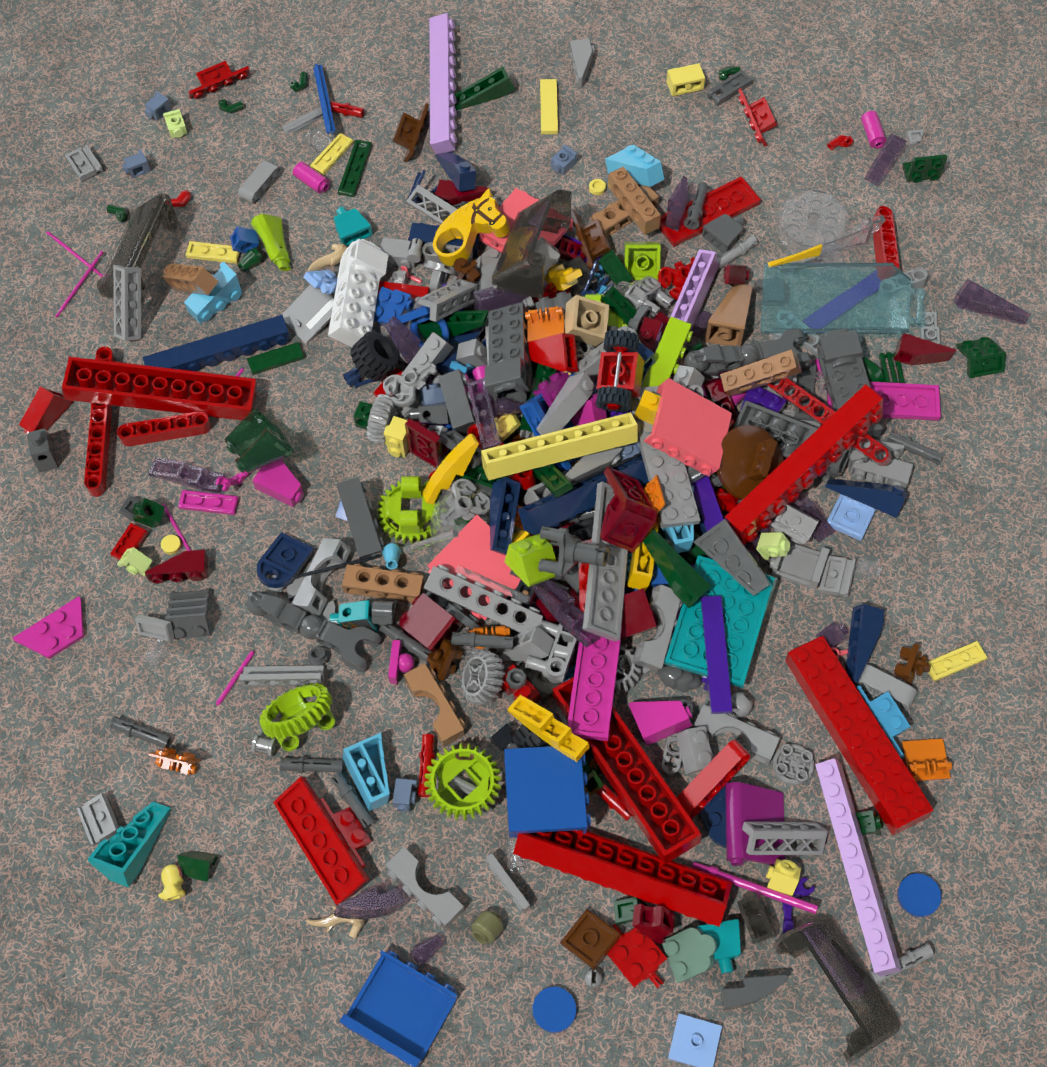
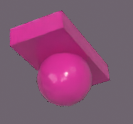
M400 640L392 641L388 673L390 684H398L399 671L407 673L415 665V660L410 654H401L402 645Z

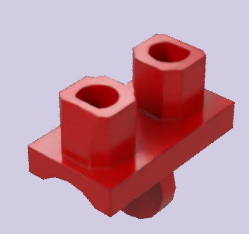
M721 488L714 490L720 511L730 512L737 505L736 503L739 499L732 496L729 492L725 493Z

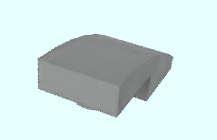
M918 312L919 338L940 344L937 312Z

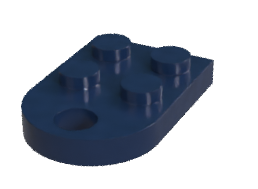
M281 532L257 563L258 579L263 585L270 588H282L289 585L294 580L293 575H298L313 555L314 548ZM269 574L276 575V578L270 580L267 579L266 576H268Z
M724 786L698 815L710 839L718 846L726 848V795Z

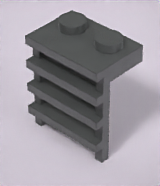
M210 588L200 591L178 593L171 591L169 593L165 620L171 622L174 639L210 636V626L207 617Z

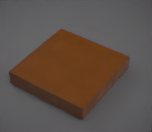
M586 909L560 944L591 969L595 970L619 940L621 934Z

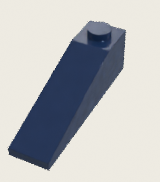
M453 152L435 154L436 159L459 192L475 189L476 170L469 161Z
M506 477L493 483L490 498V550L503 555L507 554L509 544L512 542L521 485L520 482Z
M829 479L825 485L830 490L897 518L908 494L904 488L898 485L892 486L841 479Z
M866 604L853 607L845 671L853 683L859 682L884 624V610Z

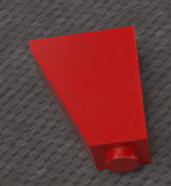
M560 333L528 342L530 361L563 372H578L574 334Z
M40 386L19 426L25 429L24 432L26 434L40 429L48 430L74 401L65 400L63 394Z

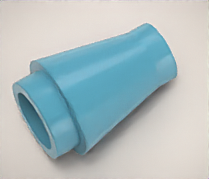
M395 543L387 544L382 550V555L388 569L393 570L397 568L401 556V549Z

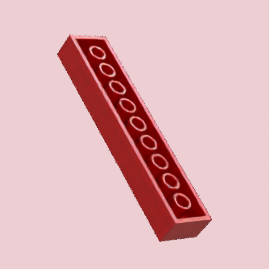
M69 356L62 383V392L65 400L183 414L200 411L205 412L209 417L252 422L257 385L255 378Z
M865 384L725 516V519L730 523L744 545L747 542H752L762 528L766 529L776 515L779 516L784 512L786 505L796 501L803 489H808L817 476H822L831 463H836L840 459L841 453L851 449L859 436L863 437L873 423L877 424L882 419L883 398Z
M821 636L789 651L785 662L892 836L929 818L934 811L825 638Z
M574 677L552 689L554 700L567 720ZM612 706L608 741L583 740L589 743L590 748L588 751L664 864H667L700 844L701 833Z
M583 830L518 833L513 854L523 859L538 862L543 866L552 867L563 873H569L585 881L600 884L605 888L617 890L625 895L634 896L648 903L662 905L668 910L682 913L687 917H693L720 927L732 886L731 881L674 861L664 864L659 856L588 831L586 834H583Z

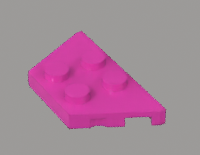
M79 596L14 636L13 640L51 659L84 638L81 598Z

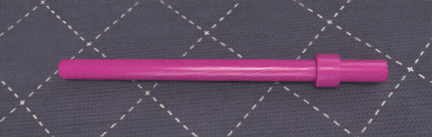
M694 862L692 865L694 869L731 881L733 885L816 914L818 906L719 871V868L712 865L708 867Z

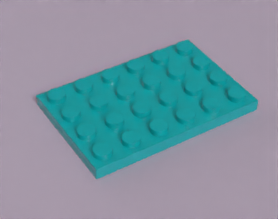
M698 555L694 569L711 585L701 597L721 596L729 682L731 685L743 688L775 577L765 575L771 585L756 596H753L715 560ZM700 597L690 608L683 603L664 663L665 665L707 677Z

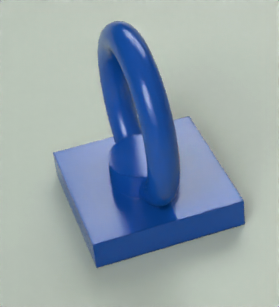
M427 306L418 307L397 317L399 324L412 320L410 326L411 336L414 343L421 349L424 342L420 339L417 328L419 323L430 319V307ZM442 318L436 322L441 328L442 339L448 342L449 329L447 323Z

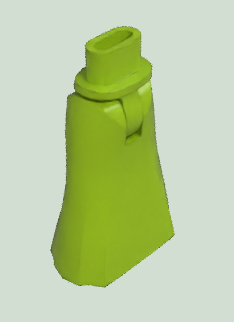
M263 213L255 216L251 221V225L263 241L270 260L278 266L279 270L289 271L291 269L289 265L291 261L284 240L281 217Z

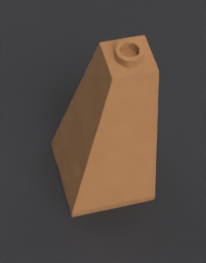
M746 284L733 285L708 320L705 342L724 346L739 345L741 347L753 286H747Z

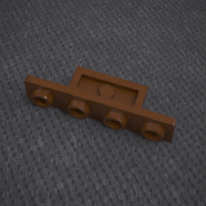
M425 103L421 109L418 119L404 112L401 115L393 142L407 148L404 162H407L409 158L413 159L416 153L415 145L417 146L421 139L419 133L425 127L423 121L429 115L427 110L428 103Z
M571 210L573 226L577 229L576 236L582 243L581 250L587 257L586 264L591 270L594 262L597 261L596 258L611 249L600 220L596 219L584 226L581 216L575 210ZM598 263L595 269L597 274L601 272Z

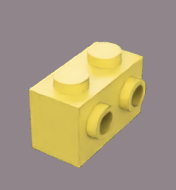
M698 63L667 70L666 82L671 95L676 96L704 90L705 76Z
M393 416L390 425L385 427V444L392 456L405 458L409 451L405 429L407 420Z

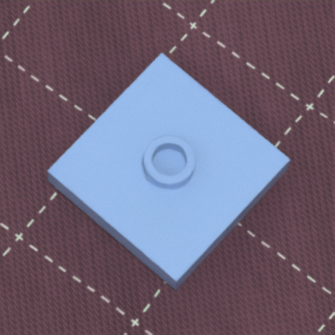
M840 494L825 525L861 541L876 509Z
M678 1014L668 1059L693 1067H713L722 1026Z

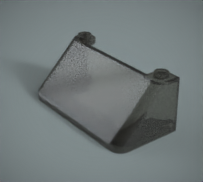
M556 190L517 213L492 275V285L494 288L543 298L545 293L543 285L546 258L543 254L533 251L541 231L558 234V230L561 227L569 229L571 223V191Z
M160 193L131 212L127 226L105 272L97 283V289L101 297L114 299L113 265H120L125 268H141L161 223L165 231L171 232L172 229L177 228L179 222L168 194ZM141 277V289L144 290L145 285Z
M820 916L787 931L777 939L773 947L778 955L788 954L793 959H796L807 951H811L860 1028L845 1038L847 1049L842 1055L848 1064L898 1033L900 1029L898 1017L830 917Z

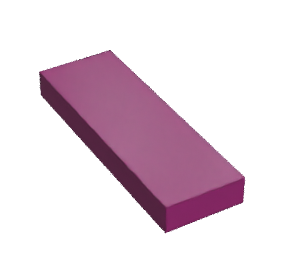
M182 490L178 507L185 510L235 515L239 498L232 495Z

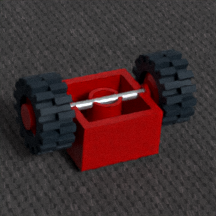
M614 329V331L609 330L605 333L603 346L605 352H601L596 388L598 390L596 407L616 413L618 411L621 413L624 411L628 412L631 409L632 397H640L644 360L638 353L639 335H636L634 332Z

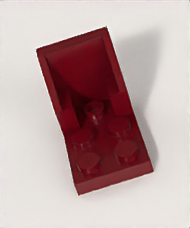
M409 418L405 423L409 452L437 469L452 450L444 444L441 446L439 434L435 431H429V425L423 426L420 422Z
M607 466L603 473L607 478V483L613 488L615 495L606 507L600 537L605 542L634 553L655 524L657 510L638 479Z

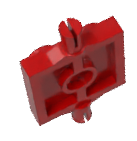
M616 924L613 925V928L621 934V937L608 952L607 956L634 988L647 979H650L657 989L660 987L658 982L662 986L664 982L656 972L659 966L667 960V957L649 937L635 927L630 932L623 934Z

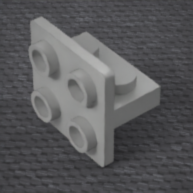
M788 504L785 506L784 512L776 517L771 526L774 527L775 532H782L792 537L791 540L800 545L802 543L806 544L813 537L812 534L819 520Z

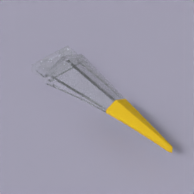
M883 215L868 218L854 228L827 242L797 254L768 262V265L773 267L866 245L872 238L871 235L880 230V226L886 220Z

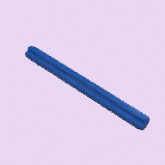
M315 64L313 69L326 133L334 135L336 127L323 66Z

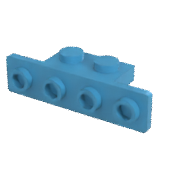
M857 686V690L901 759L905 758L894 737L910 729L911 726L890 693L886 692L870 702L861 686Z

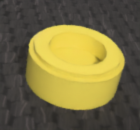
M594 179L589 184V191L594 195H602L606 191V183L601 179Z
M168 535L162 539L161 548L166 554L173 555L181 549V542L177 536Z

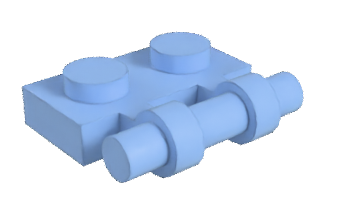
M316 270L306 272L304 279L314 288H321V292L326 294H333L336 291L338 277L335 276L336 274L333 271Z

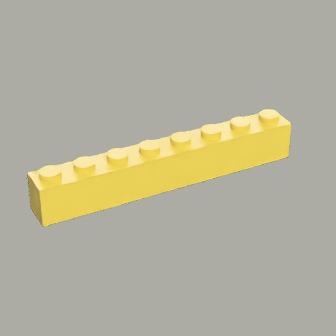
M630 412L481 450L483 469L487 479L492 480L638 442V425Z

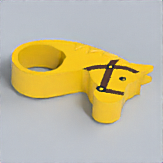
M487 189L480 198L470 201L454 211L438 228L433 240V248L443 264L453 266L458 258L467 260L471 255L476 236L480 232H492L499 238H503L509 233V224L505 216L498 211L499 206L496 199L493 198L490 189ZM455 238H462L463 244L457 251L448 254L442 253V248L447 242Z

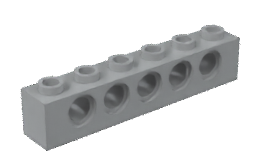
M438 565V567L433 566L423 589L519 633L535 626L539 627L543 618L542 615H539L540 610L529 606V609L521 606L522 602L511 598L509 601L503 598V593L494 589L492 592L485 590V585L476 581L472 584L467 581L468 577L462 574L452 575L448 573L450 569L442 565ZM446 578L453 581V587L448 590L442 587V581ZM462 587H469L471 589V596L468 598L462 597L460 589ZM479 596H488L489 604L481 606L478 602ZM499 603H504L507 606L506 614L501 615L497 612L496 608ZM519 611L523 612L526 616L523 623H518L515 620V614Z

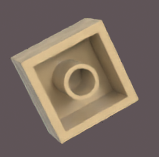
M575 295L566 303L564 333L574 334L575 341L597 346L604 341L605 333L607 332L609 305Z

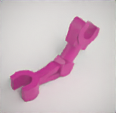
M251 456L240 473L229 479L219 476L215 484L224 485L222 490L228 491L231 485H240L261 464Z

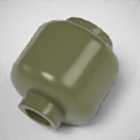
M482 911L472 923V935L479 943H493L503 931L502 918L497 912Z

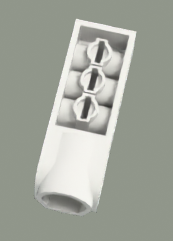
M364 239L352 242L343 253L340 261L328 336L350 347H353L367 332H372L379 281L386 274L388 254L381 251L374 243Z

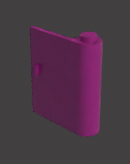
M740 782L727 783L725 785L726 861L731 862L732 866H742L747 861L774 866L776 859L785 860V855H749L746 852L749 835L742 830L744 822H784L783 793ZM756 839L754 848H759L765 841L763 839ZM778 839L772 844V847L778 848L783 843V840Z

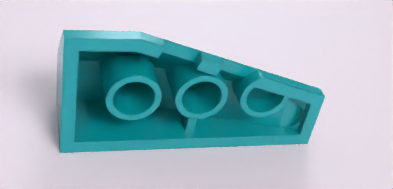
M151 802L133 816V820L125 827H119L115 835L108 840L105 838L101 841L87 859L88 862L110 881L129 888L140 873L171 812V808Z

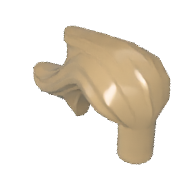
M343 243L332 244L334 252L314 261L309 266L308 272L338 264L348 247Z
M332 906L335 912L329 917L319 920L306 919V922L310 925L326 927L327 932L336 924L349 922L353 924L349 936L357 938L360 929L364 925V917L360 911Z

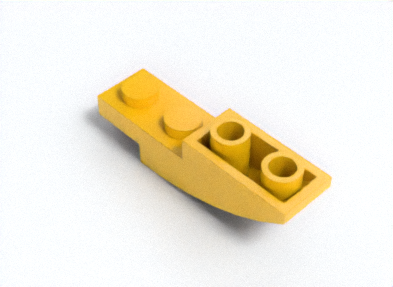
M555 264L548 269L546 276L539 280L545 285L553 282L554 285L551 287L556 286L557 290H565L578 283L577 278L583 274L580 268L573 269L570 267L565 270L563 264Z

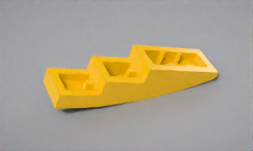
M470 433L447 455L431 476L422 492L426 503L434 505L440 490H449L456 474L464 475L479 444L474 434Z
M522 695L507 709L511 715L529 730L575 762H578L590 748L589 743L573 734L570 727L554 719L553 713Z

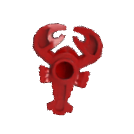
M694 257L690 259L691 263L684 266L682 261L674 263L675 269L662 267L658 272L657 278L663 288L667 289L672 281L675 288L670 290L669 294L675 300L679 298L694 263Z

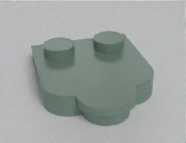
M699 928L686 929L665 939V943H662L677 984L703 974L713 967V954L717 949V943L711 935L704 934Z

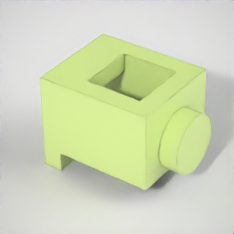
M180 109L163 113L171 138H179L188 134Z
M782 532L761 533L756 550L765 560H768L769 556H787L790 550V542Z
M133 547L125 551L117 565L119 567L126 566V570L133 575L141 574L145 576V572L151 569L149 565L152 560Z

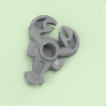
M428 362L425 368L417 371L413 367L403 371L404 376L391 375L387 377L383 382L385 393L399 407L412 405L416 400L415 391L417 389L421 390L426 384L424 381L429 374L435 375L437 373L436 366L433 363L430 364ZM399 384H401V393L396 394L397 398L393 397L390 393V390L393 389L392 391L395 394L399 388Z
M467 479L456 480L451 487L452 494L446 500V504L450 509L447 514H441V523L446 527H453L455 525L454 520L460 517L464 520H470L475 517V514L484 516L490 510V499L480 492L477 494L478 496H475V506H473L470 498L461 495L472 494L475 492L476 487Z

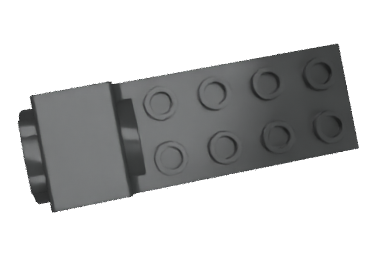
M523 302L488 311L489 365L485 366V388L498 406L509 409L517 408L524 404L527 399V393L532 391V361H530L529 344L527 342V320L525 318V312H528Z
M833 330L824 333L818 340V360L832 408L835 412L865 384L870 387L862 361L863 352L856 330ZM881 421L877 424L873 423L866 434L873 439L880 438L883 429Z
M745 401L733 427L734 429L739 426L753 425L767 431L777 441L784 460L818 429L749 401ZM851 449L841 453L840 459L836 463H831L822 477L833 480L835 476L839 477L847 464Z

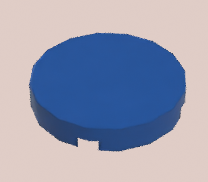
M914 873L908 875L900 882L897 889V899L903 910L910 913V915L926 917L938 909L941 902V891L938 884L931 877L925 874Z
M548 987L540 991L535 997L532 1006L533 1017L540 1028L550 1033H560L570 1027L576 1016V1003L568 991L560 987Z

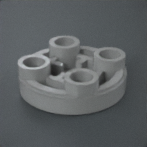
M784 744L773 757V772L781 782L787 785H801L809 780L814 771L813 755L802 746Z

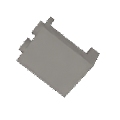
M790 542V550L787 556L772 558L769 567L773 569L771 575L816 590L830 549L822 547L819 552Z

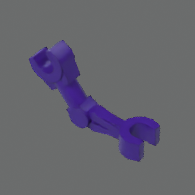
M804 877L798 882L792 897H807L813 893L815 887L812 886L810 889H805L803 884L808 879ZM782 902L784 913L783 934L791 935L793 931V919H791L793 906Z

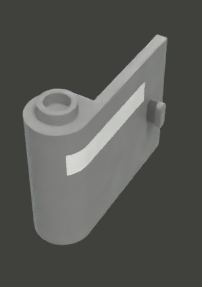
M310 284L281 315H283L286 325L307 344L331 320L334 296L322 293L321 288H314Z

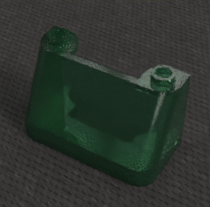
M255 407L224 439L227 443L226 448L232 454L237 453L239 455L235 459V467L242 473L245 471L250 473L286 459L294 452L284 433Z

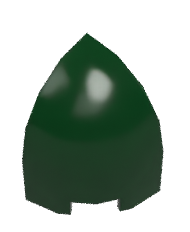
M863 357L862 361L868 381L885 382L881 369L872 361Z
M199 851L184 852L178 854V864L188 877L207 882L212 876L209 874L211 864H216L218 855Z

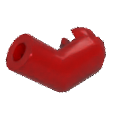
M839 135L827 143V147L831 151L838 146L849 147L853 144V138L851 136Z
M184 190L177 198L167 199L168 207H184L191 199V193L188 190Z

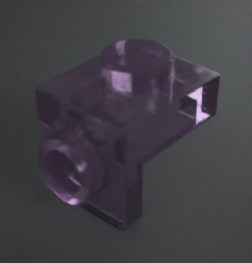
M834 621L815 636L816 638L823 636L830 648H835L844 640H849V630L843 623L839 624Z

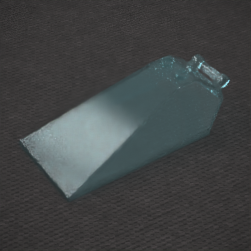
M764 263L760 333H784L786 330L800 329L803 333L824 334L839 329L856 330L857 334L909 333L910 325L916 327L925 325V319H923V298L926 290L911 288V278L894 266V263H785L769 267L768 263ZM911 296L916 297L915 318H910Z

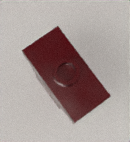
M645 317L638 334L639 339L646 348L655 354L661 340L663 323L662 321Z
M642 904L634 905L632 926L655 943L662 944L665 943L666 936L673 935L675 915L662 905L656 907H648Z

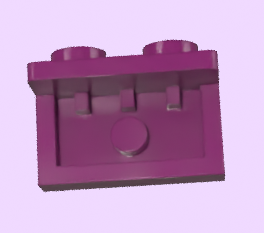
M557 372L551 375L549 381L545 380L537 385L538 389L533 391L534 395L541 393L550 408L570 377L569 373L560 374Z

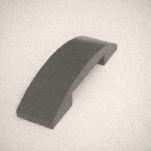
M810 364L807 368L801 369V373L797 374L796 385L814 396L816 365ZM805 399L802 402V406H807L810 399ZM794 406V419L814 420Z

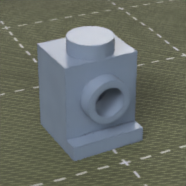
M156 91L155 96L145 104L146 110L144 112L148 118H154L159 121L164 116L163 113L172 110L169 99Z
M565 144L551 158L552 169L557 173L560 172L562 175L566 174L577 164V153Z
M141 149L138 150L139 153L123 159L125 164H122V167L126 174H130L131 178L151 171Z
M429 383L427 387L424 385L419 390L420 403L424 405L445 402L441 386L438 383Z
M396 778L392 803L394 808H397V811L407 813L411 810V804H415L416 791L413 790H418L417 780Z

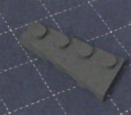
M727 519L722 520L693 541L753 596H756L771 585Z

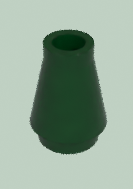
M253 247L246 252L237 264V267L244 273L261 263L260 260L263 257Z

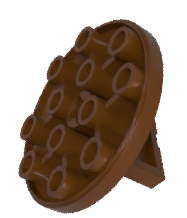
M753 425L736 427L730 430L722 440L723 455L717 475L727 492L735 498L743 500L784 461L781 449L777 441L762 428Z

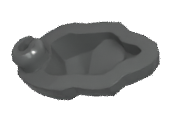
M664 665L662 669L657 671L662 682L671 689L686 693L702 685L699 675L669 665Z

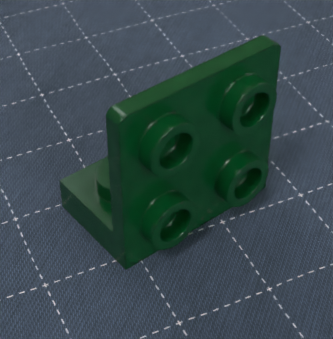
M947 155L913 158L912 162L903 163L902 168L906 181L917 183L921 180H937L941 177L947 161Z
M981 337L978 340H965L962 343L956 344V348L967 358V375L969 378L1005 372L1006 352L991 338Z

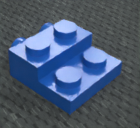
M381 287L377 296L373 322L400 331L406 322L399 324L397 317L412 310L414 299L410 294L396 289L393 291Z

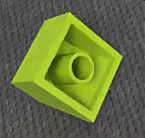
M624 242V267L632 276V280H641L647 276L658 280L657 275L660 270L661 251L659 242Z
M540 534L509 544L504 562L528 587L556 577L553 573L540 572L538 570L541 559L557 562L552 545L546 539H541Z

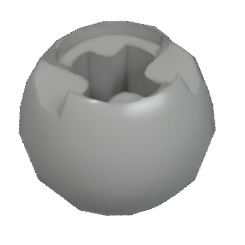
M743 692L731 694L732 711L736 717H744L752 709V701H749Z

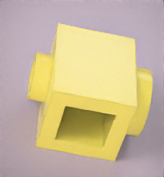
M776 859L774 866H769L766 878L769 879L767 888L793 896L799 882L801 868L790 860L781 861Z

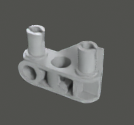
M650 276L630 286L624 295L636 309L643 304L651 306L652 317H655L661 308L651 301L656 300L667 309L671 306V302L674 301L673 298L662 292L660 282Z
M541 620L539 628L548 635L555 636V641L549 658L546 661L529 655L525 668L542 672L543 677L552 683H563L569 667L572 666L578 648L581 628L564 622L557 625ZM558 668L559 672H553L552 669Z

